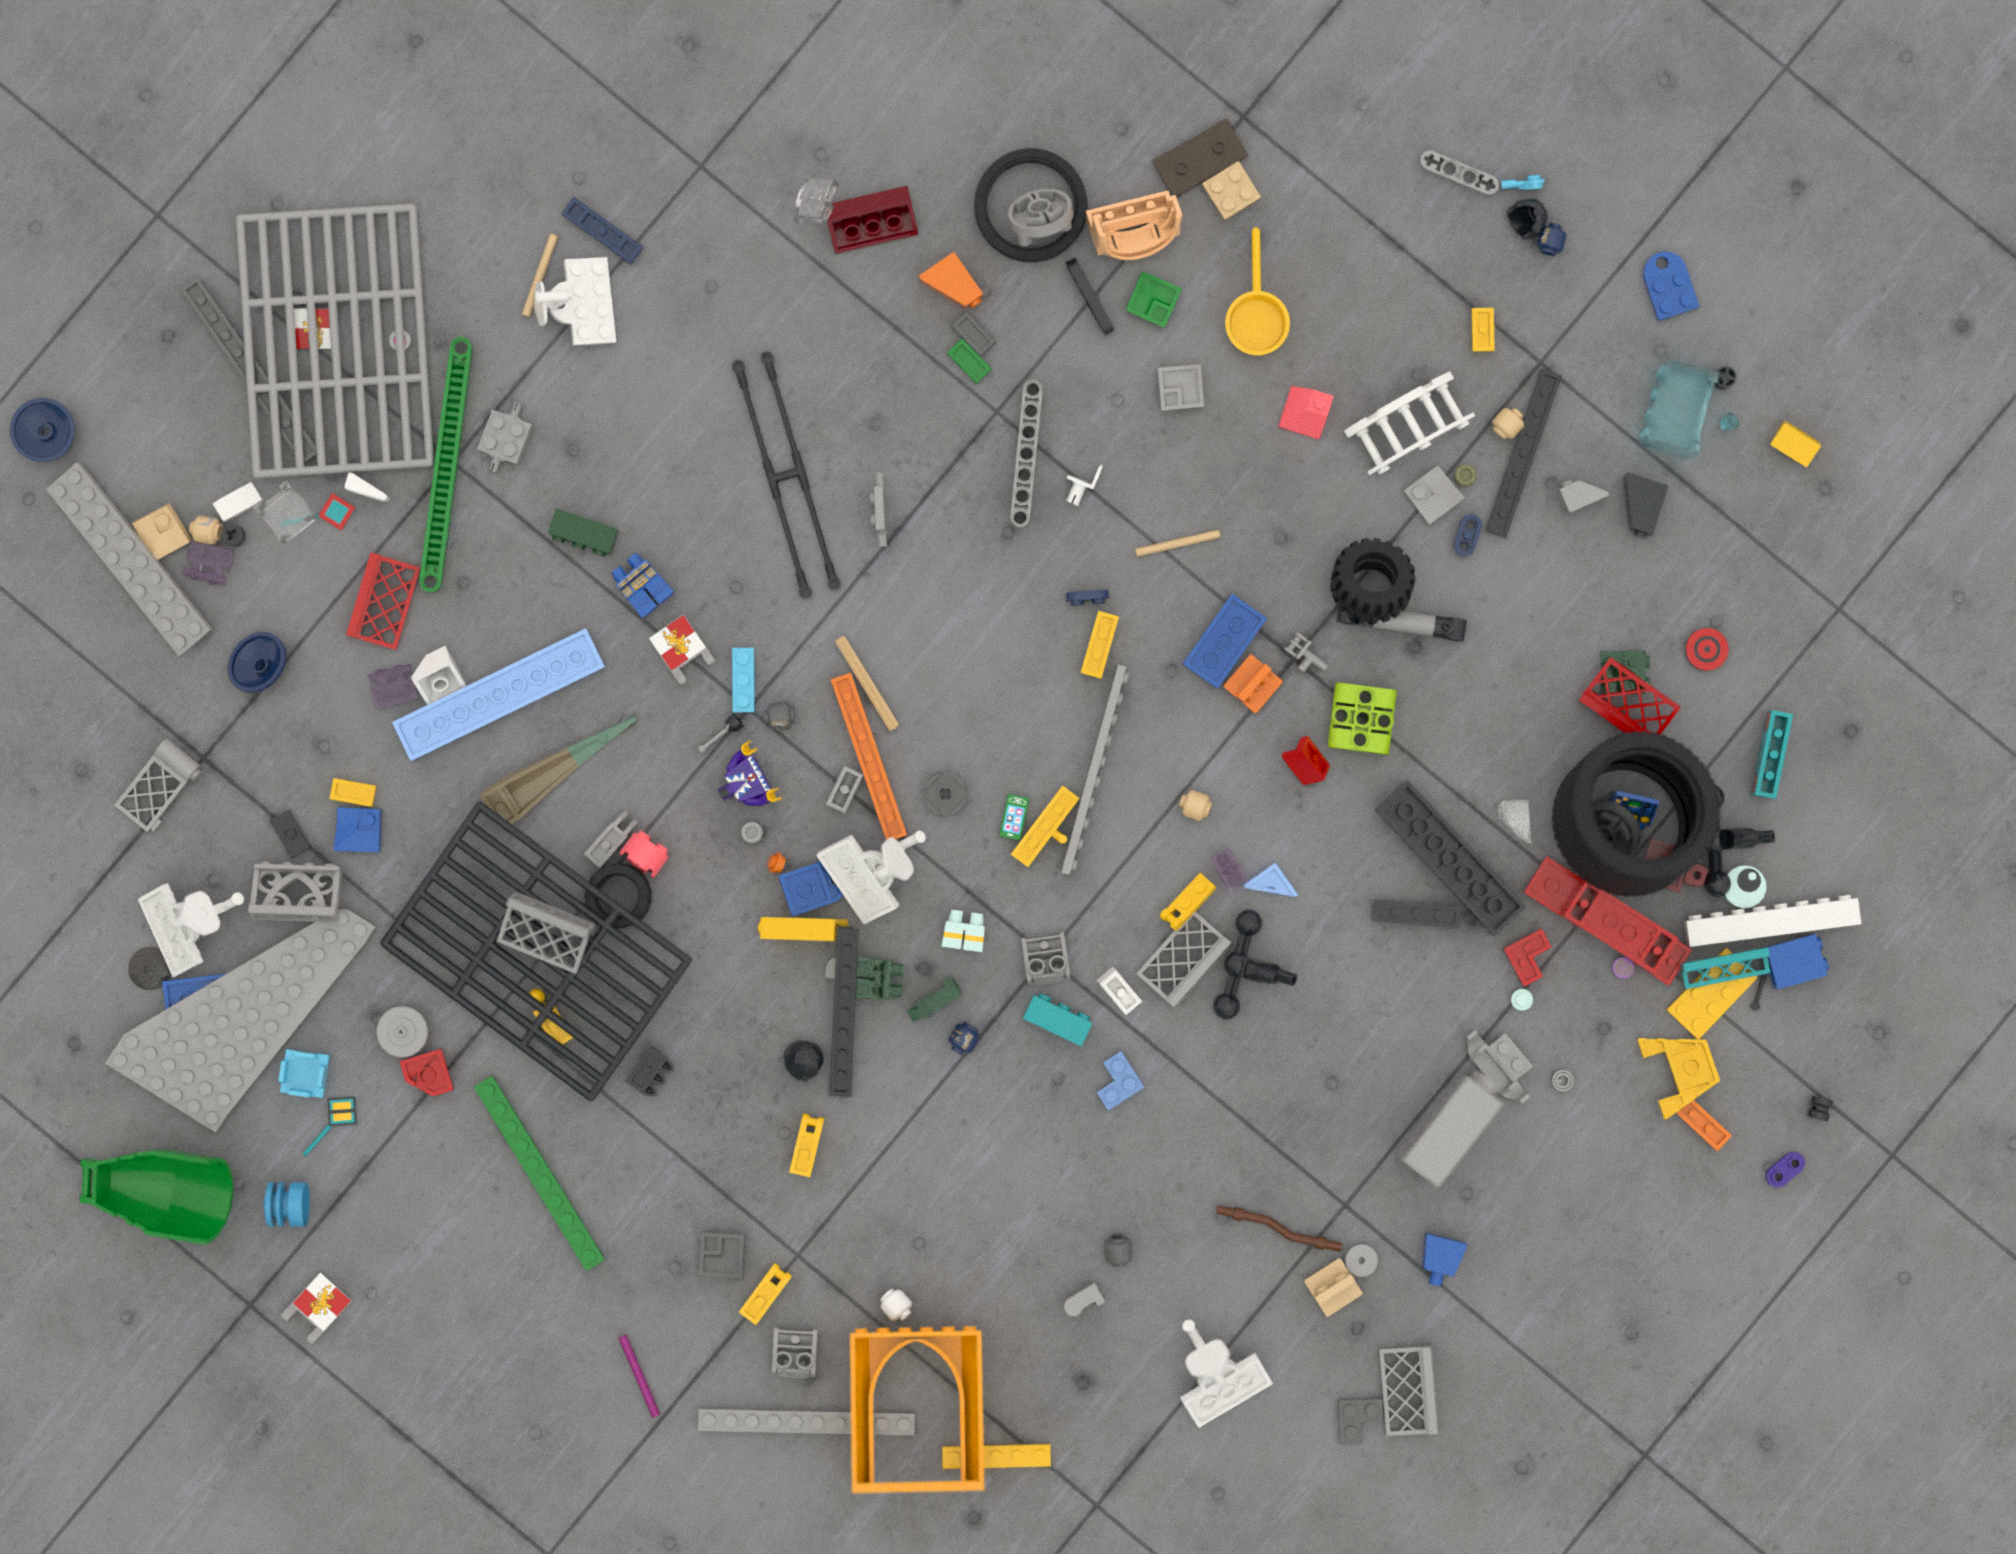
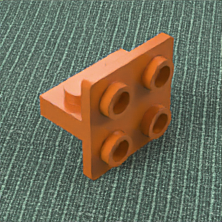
M1250 654L1224 684V688L1253 713H1257L1283 681L1271 671L1267 664H1262Z

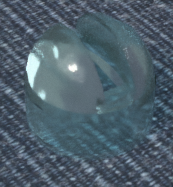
M1728 413L1721 419L1720 427L1722 430L1730 432L1739 427V421L1733 413Z

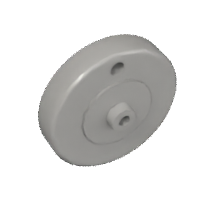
M396 1006L387 1010L380 1017L377 1023L376 1036L379 1045L386 1053L394 1057L405 1058L417 1054L424 1048L429 1037V1026L424 1015L417 1009L410 1006Z

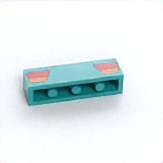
M1775 710L1767 711L1750 795L1771 800L1776 799L1793 714Z

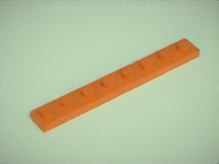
M848 673L833 678L831 682L885 838L892 837L898 839L907 836L852 674Z

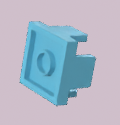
M286 1049L285 1059L281 1061L279 1082H281L280 1092L303 1097L324 1098L330 1055Z

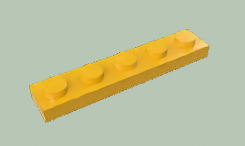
M1050 1444L983 1445L984 1468L1050 1467ZM942 1446L943 1469L961 1468L960 1446Z

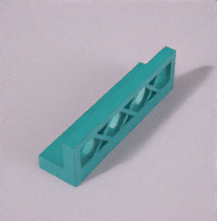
M1763 947L1680 963L1684 988H1695L1770 973L1768 956H1770L1769 948ZM1762 958L1764 970L1755 971L1749 965L1753 959ZM1738 962L1744 968L1740 974L1734 975L1728 969L1732 963ZM1717 966L1723 972L1719 978L1713 979L1707 973L1711 967ZM1696 970L1702 974L1698 982L1689 984L1687 972ZM1725 973H1728L1729 975H1731V976L1723 977V976L1725 975Z

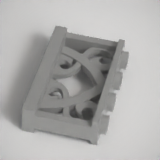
M267 861L254 864L251 901L248 913L252 920L338 922L343 872L339 866L331 863L325 864V866H316L313 863L295 865L290 862H283L281 865ZM266 875L275 876V880H267L268 884L272 887L271 890L264 888L261 884L262 878ZM330 877L333 880L332 886L325 891H320V889L327 885V881L321 883L320 878ZM299 880L312 893L302 897L297 906H292L289 898L281 893V891L292 882ZM260 891L267 894L262 905H258ZM332 894L331 907H326L323 896ZM276 897L285 900L284 905H277L280 899H276ZM316 898V900H310L313 903L312 906H305L307 900Z

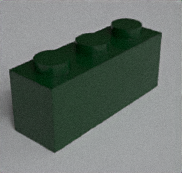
M559 509L555 510L548 530V534L552 535V540L564 543L567 540L573 542L572 546L584 550L585 547L593 549L592 553L605 557V554H612L619 533L617 528Z

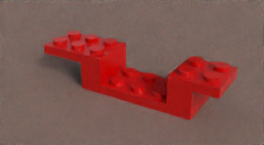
M1547 856L1523 891L1524 894L1572 925L1584 929L1632 960L1633 964L1667 986L1671 984L1680 970V963H1684L1692 951L1691 948L1678 941V938L1611 894L1604 892V890L1596 889L1594 885H1589L1585 879L1582 880L1579 876Z

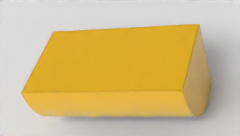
M1784 420L1770 445L1807 467L1820 449L1821 442Z

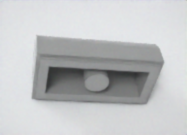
M844 766L826 805L846 813L863 774Z

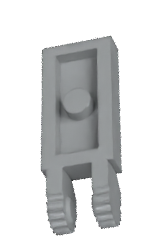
M625 810L614 822L610 823L584 853L599 869L629 837L628 834L639 823L634 819L622 831L618 825L629 814Z

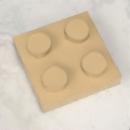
M1239 161L1202 183L1203 188L1224 221L1261 199L1260 194Z

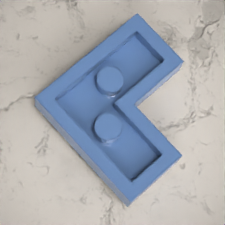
M1122 1051L1103 1062L1114 1079L1113 1082L1097 1091L1107 1110L1112 1109L1144 1088Z

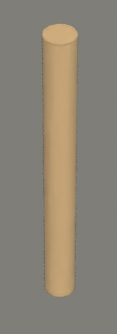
M554 234L549 235L522 312L524 316L530 317L534 307L535 285L537 282L543 281L558 236Z
M1218 529L1136 548V556L1139 557L1221 538Z

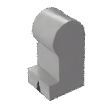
M1092 1282L1069 1296L1064 1302V1310L1069 1316H1077L1082 1312L1083 1308L1091 1303L1096 1302L1100 1306L1106 1301L1095 1282Z

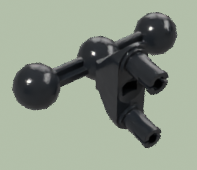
M1714 785L1718 792L1717 797H1719L1720 802L1718 805L1721 807L1724 803L1725 795L1719 786ZM1718 823L1719 827L1715 833L1716 837L1707 851L1710 864V873L1707 874L1704 882L1707 893L1713 897H1722L1730 890V877L1723 872V850L1753 848L1756 844L1774 843L1775 833L1773 830L1755 831L1752 828L1722 830Z
M1252 909L1242 911L1235 919V926L1239 932L1235 952L1227 955L1224 961V968L1228 973L1224 993L1217 996L1213 1002L1215 1014L1223 1020L1234 1018L1240 1011V1002L1236 994L1241 977L1254 982L1270 984L1280 982L1294 986L1297 981V974L1282 970L1277 964L1249 958L1247 955L1252 936L1260 932L1262 928L1260 914Z

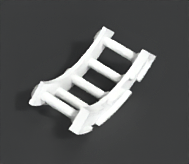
M1450 371L1431 380L1430 383L1401 396L1380 408L1371 416L1363 418L1344 430L1348 438L1357 435V437L1362 439L1375 462L1376 467L1367 471L1369 475L1378 472L1379 475L1390 469L1389 465L1413 450L1419 448L1421 451L1432 445L1430 441L1456 427L1458 430H1461L1470 424L1468 420L1475 416L1474 413L1463 417L1447 389L1449 387L1447 383L1454 379ZM1434 390L1437 393L1440 392L1455 422L1447 426L1445 425L1430 398V392ZM1417 399L1423 402L1438 428V431L1426 438L1409 410V403ZM1395 411L1402 413L1418 441L1406 449L1402 448L1387 421L1389 420L1387 416ZM1375 423L1377 426H1381L1396 455L1386 461H1383L1368 434V427Z

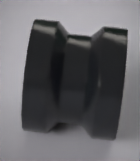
M1724 366L1713 374L1712 381L1716 388L1725 390L1735 383L1737 375L1733 368Z
M235 524L225 526L221 533L223 541L233 547L242 545L246 539L244 529Z

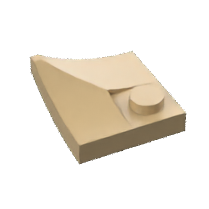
M170 503L132 523L139 537L158 560L192 540Z

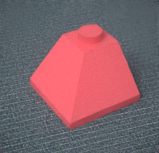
M1291 386L1278 427L1319 440L1334 396L1313 389Z

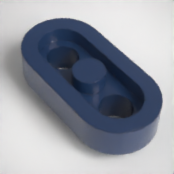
M1468 514L1460 521L1453 544L1454 551L1459 556H1469L1475 550L1482 528V521L1477 515ZM1467 522H1472L1474 528L1468 529ZM1462 542L1467 543L1468 548L1466 550L1461 549L1460 544Z
M1109 590L1066 593V602H1071V606L1084 605V601H1092V604H1104L1105 599H1109Z

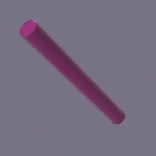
M623 1335L618 1339L652 1418L660 1415L628 1337Z

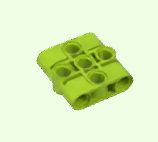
M1335 683L1327 747L1389 755L1397 690ZM1361 692L1369 693L1370 701L1368 703L1360 701L1359 695ZM1336 703L1353 705V707L1336 705ZM1374 708L1391 710V712L1374 710ZM1338 710L1346 713V720L1344 722L1336 720L1335 713ZM1359 713L1367 715L1368 721L1365 725L1357 722L1356 717ZM1380 716H1386L1389 719L1387 727L1383 728L1378 724ZM1333 725H1335V726H1342V727H1350V730H1349V729H1341V728H1333ZM1371 730H1373V731H1381V732H1388V735H1387V734H1380V733H1372ZM1356 734L1364 736L1365 743L1363 746H1357L1354 743Z

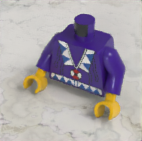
M747 741L732 756L726 767L727 773L724 776L728 784L718 789L722 799L726 800L735 795L738 802H743L747 806H763L770 802L781 800L782 797H775V791L779 790V788H771L753 755L757 751V747L751 750L749 743L752 741Z

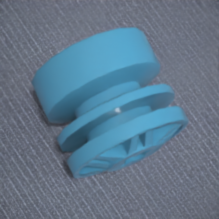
M268 1182L264 1197V1214L267 1226L275 1227L277 1223L278 1227H284L288 1217L290 1227H306L310 1211L308 1183L291 1182L287 1192L285 1182H279L278 1188L276 1182Z

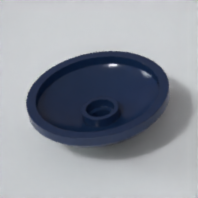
M35 398L25 402L14 413L10 423V437L16 450L25 458L35 462H51L62 457L70 449L75 437V423L69 410L61 403L49 398ZM48 428L49 434L44 436L43 430Z
M258 632L244 638L235 647L228 662V676L232 684L246 693H257L273 685L282 674L286 664L287 654L283 642L277 636L268 632Z

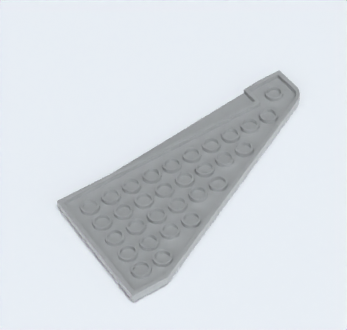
M339 909L338 922H314L125 1033L105 1064L216 1133L229 1112L362 948L376 926L349 909Z

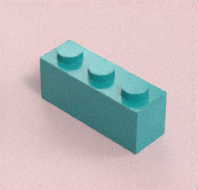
M1044 994L1034 995L1023 1019L1082 1047L1093 1024L1089 1021L1090 1017L1081 1012L1075 1015L1069 1012L1071 1007L1060 1002L1057 1006L1051 1003V998Z

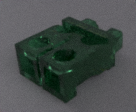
M858 957L857 976L868 977V979H857L856 998L889 1000V997H901L902 985L890 984L891 976L903 977L904 965L892 963V960Z
M952 976L943 981L945 987L938 992L929 993L924 998L921 996L914 1001L916 1005L907 1011L913 1022L923 1016L925 1019H928L933 1015L932 1013L963 994Z

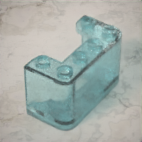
M1669 359L1664 364L1662 363L1656 373L1655 379H1658L1657 388L1653 387L1650 400H1653L1652 407L1647 409L1645 420L1648 421L1645 429H1642L1639 441H1642V446L1689 459L1697 457L1701 446L1697 442L1701 440L1700 434L1710 396L1713 394L1712 389L1714 383L1718 381L1720 372Z

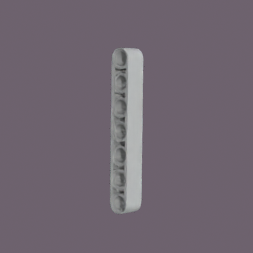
M1029 380L1023 387L1010 516L1012 525L1018 529L1025 528L1030 521L1043 391L1041 383L1037 380ZM1031 385H1035L1039 389L1038 394L1035 396L1027 393V388ZM1027 407H1034L1037 410V414L1033 417H1028L1024 412ZM1032 428L1035 434L1032 438H1025L1022 434L1023 430ZM1024 449H1029L1033 453L1032 457L1028 460L1020 456L1021 451ZM1020 471H1028L1031 475L1029 480H1020L1018 477ZM1019 492H1026L1028 500L1021 503L1016 499V495ZM1017 513H1023L1026 516V521L1018 524L1015 522L1014 516Z

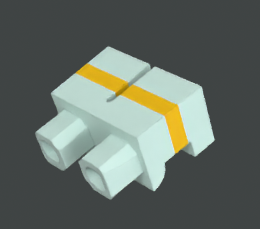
M951 910L949 921H946L942 947L961 949L963 931L965 930L963 950L982 952L985 930L983 914L971 912L970 924L961 923L963 911Z

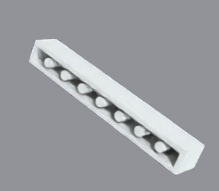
M1851 895L1838 896L1837 901H1830V897L1817 899L1815 904H1809L1808 900L1795 902L1796 906L1787 907V903L1775 904L1774 909L1766 910V906L1753 907V912L1747 913L1744 912V909L1731 910L1732 915L1723 916V912L1710 913L1709 918H1702L1701 914L1688 916L1689 920L1683 921L1686 946L1692 947L1861 924L1858 898L1851 899Z

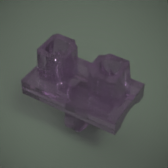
M1229 847L1210 858L1230 892L1249 881Z

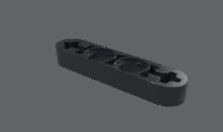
M1074 257L1065 262L1069 273L1104 335L1106 336L1115 331L1076 258Z

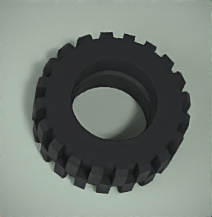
M1365 538L1361 539V543H1358V541L1350 543L1349 547H1345L1341 551V554L1335 561L1331 575L1330 591L1333 593L1334 602H1339L1338 608L1342 612L1346 610L1348 612L1347 616L1352 619L1354 617L1359 618V622L1365 623L1367 620L1371 621V624H1378L1379 620H1382L1383 623L1390 621L1391 616L1396 618L1400 615L1401 611L1405 610L1414 589L1416 576L1414 575V565L1410 564L1411 559L1407 554H1402L1403 549L1399 546L1395 548L1392 546V542H1381L1379 538H1374L1373 541ZM1365 569L1377 570L1390 580L1392 587L1384 592H1370L1360 587L1353 575Z

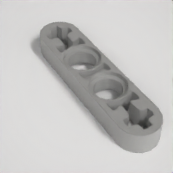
M1426 151L1420 158L1419 163L1423 170L1484 196L1494 195L1499 188V181L1496 177L1437 152ZM1429 156H1432L1433 162L1439 163L1440 160H1443L1442 164L1440 165L1439 171L1435 170L1438 165L1431 164L1430 166H1427V161H1425L1424 158L1428 159ZM1444 165H1454L1455 173L1447 175L1443 170ZM1472 172L1475 175V181L1466 183L1463 179L1464 173ZM1479 176L1483 177L1481 182L1487 183L1492 181V186L1495 188L1487 191L1485 190V185L1480 183L1479 188L1475 185L1479 180Z

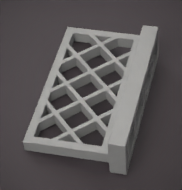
M518 892L510 896L497 942L576 974L595 924ZM513 909L520 912L524 920L515 923L511 915ZM530 920H540L544 928L535 931ZM526 923L530 934L522 937L517 926ZM513 928L518 938L513 941L504 937L506 930ZM550 928H560L563 936L554 939ZM546 931L550 942L542 945L537 934ZM577 935L582 937L581 945L574 947L570 936ZM532 936L537 947L533 949L527 947L524 939ZM565 939L570 950L561 953L556 942ZM552 944L557 955L553 957L548 956L544 947ZM572 952L576 960L575 965L566 963L563 956Z
M1195 912L1179 930L1174 931L1136 974L1176 1009L1233 944ZM1194 916L1201 922V931H1189L1188 923ZM1186 926V932H1181V930ZM1204 933H1214L1219 939L1214 945H1205ZM1189 934H1201L1202 946H1189ZM1177 935H1186L1187 947H1174V938ZM1205 948H1210L1205 954ZM1190 949H1202V958L1199 961L1190 962ZM1174 950H1187V962L1175 963ZM1163 951H1172V963H1160V954ZM1188 965V974L1185 977L1176 978L1175 966ZM1160 966H1172L1173 978L1161 979ZM1148 967H1157L1158 979H1148L1143 973ZM1182 980V981L1176 986V981ZM1162 981H1173L1174 990L1168 996L1161 991ZM1152 982H1158V987Z
M1432 1345L1379 1349L1386 1436L1438 1434L1439 1421ZM1419 1351V1361L1415 1366H1412L1404 1359L1409 1352ZM1401 1352H1406L1403 1356L1399 1354ZM1385 1353H1394L1400 1359L1393 1368L1385 1362ZM1401 1361L1411 1368V1371L1404 1378L1394 1370ZM1419 1364H1420V1372L1416 1369V1367H1417ZM1386 1367L1390 1370V1371L1387 1373V1375H1386ZM1413 1371L1421 1377V1383L1416 1388L1406 1380ZM1391 1373H1394L1402 1380L1395 1389L1387 1384V1377ZM1403 1382L1413 1390L1406 1400L1396 1392ZM1420 1387H1422V1393L1418 1391ZM1415 1393L1423 1399V1404L1418 1410L1408 1402ZM1393 1394L1403 1401V1404L1396 1411L1389 1406L1388 1401ZM1405 1404L1415 1412L1408 1421L1398 1414ZM1422 1408L1424 1411V1415L1420 1413V1410ZM1417 1414L1424 1420L1425 1429H1416L1410 1424ZM1395 1416L1405 1423L1401 1430H1391L1390 1421Z

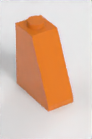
M952 252L919 275L921 283L965 309L968 307L973 309L982 302V291L955 252Z

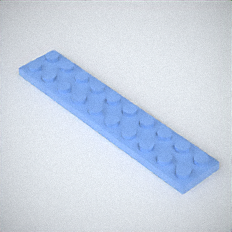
M585 628L392 723L410 761H414L605 668V665L588 630Z

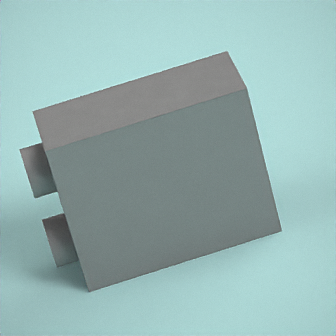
M1476 1070L1470 1077L1458 1073L1396 1153V1156L1426 1180L1439 1187L1503 1105L1494 1097L1501 1088L1481 1072L1478 1073Z

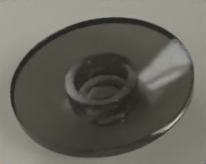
M142 948L130 959L128 966L129 976L133 983L142 989H158L162 987V982L168 981L171 976L162 952L158 948ZM148 964L152 967L150 973L145 971V966Z

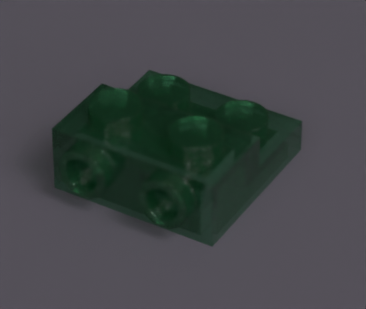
M1600 651V670L1607 660L1612 657L1650 684V678L1646 677V668H1650V656H1646V651ZM1610 665L1606 670L1607 678L1620 677L1619 670L1613 665ZM1633 679L1623 680L1625 691L1637 689L1636 681ZM1620 680L1608 682L1610 693L1622 691ZM1600 683V694L1607 693L1605 683ZM1638 693L1626 694V695H1638Z

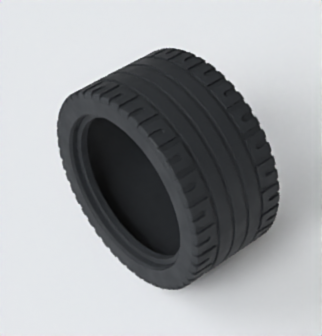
M1638 731L1627 732L1622 735H1615L1601 742L1566 775L1554 799L1552 828L1555 832L1554 838L1557 840V847L1561 850L1562 857L1567 860L1568 866H1571L1575 874L1577 873L1582 880L1585 879L1589 885H1594L1596 889L1604 890V892L1609 894L1613 893V895H1623L1625 897L1630 895L1633 897L1644 896L1669 886L1705 856L1716 837L1715 833L1718 831V823L1720 821V807L1718 804L1720 802L1719 797H1717V788L1714 786V780L1710 777V772L1705 769L1704 763L1700 762L1697 755L1692 754L1689 748L1686 749L1682 743H1677L1676 740L1669 739L1662 734L1658 735V733H1648L1645 731L1641 733ZM1629 770L1644 774L1662 786L1674 803L1679 821L1678 838L1669 856L1650 860L1628 856L1609 844L1600 833L1594 821L1591 807L1592 791L1598 776L1610 771Z

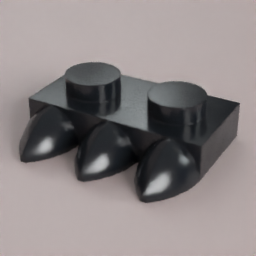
M650 1046L625 1082L646 1096H656V1089L651 1082L665 1084V1078L660 1070L672 1072L674 1068L668 1057Z

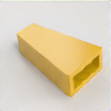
M761 917V921L758 924L760 939L837 941V926H848V919Z

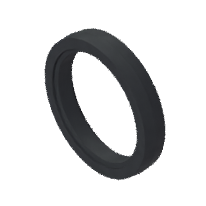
M1036 148L1015 150L997 159L989 166L980 179L974 199L975 218L983 237L1002 255L1021 262L1049 260L1068 249L1081 233L1086 220V211L1088 210L1086 190L1076 170L1057 154ZM1024 163L1042 164L1056 170L1069 184L1075 203L1074 215L1071 221L1072 228L1065 231L1060 238L1051 244L1038 248L1019 247L1006 241L992 226L987 211L988 195L997 178L1011 167Z

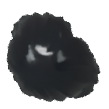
M1524 199L1516 201L1513 206L1509 207L1507 217L1511 226H1513V230L1523 239L1527 240L1540 234L1547 222L1548 213L1544 204L1537 199Z
M795 1041L786 1048L783 1054L786 1070L798 1081L812 1079L818 1074L823 1065L824 1056L821 1048L810 1041Z

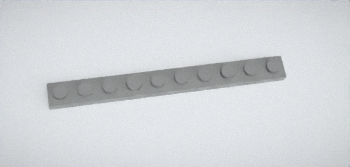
M1117 666L1061 871L1063 874L1070 875L1071 871L1075 872L1078 859H1074L1076 850L1081 851L1084 839L1080 838L1082 829H1087L1089 822L1086 813L1088 809L1092 810L1095 797L1091 796L1093 788L1098 789L1101 776H1098L1097 773L1099 767L1103 768L1106 755H1103L1105 746L1109 747L1112 735L1108 734L1110 726L1115 727L1118 714L1114 713L1116 705H1121L1124 694L1120 693L1121 685H1126L1129 672H1125L1126 666Z
M699 1408L698 1431L852 1434L851 1411ZM873 1412V1435L914 1436L915 1413Z

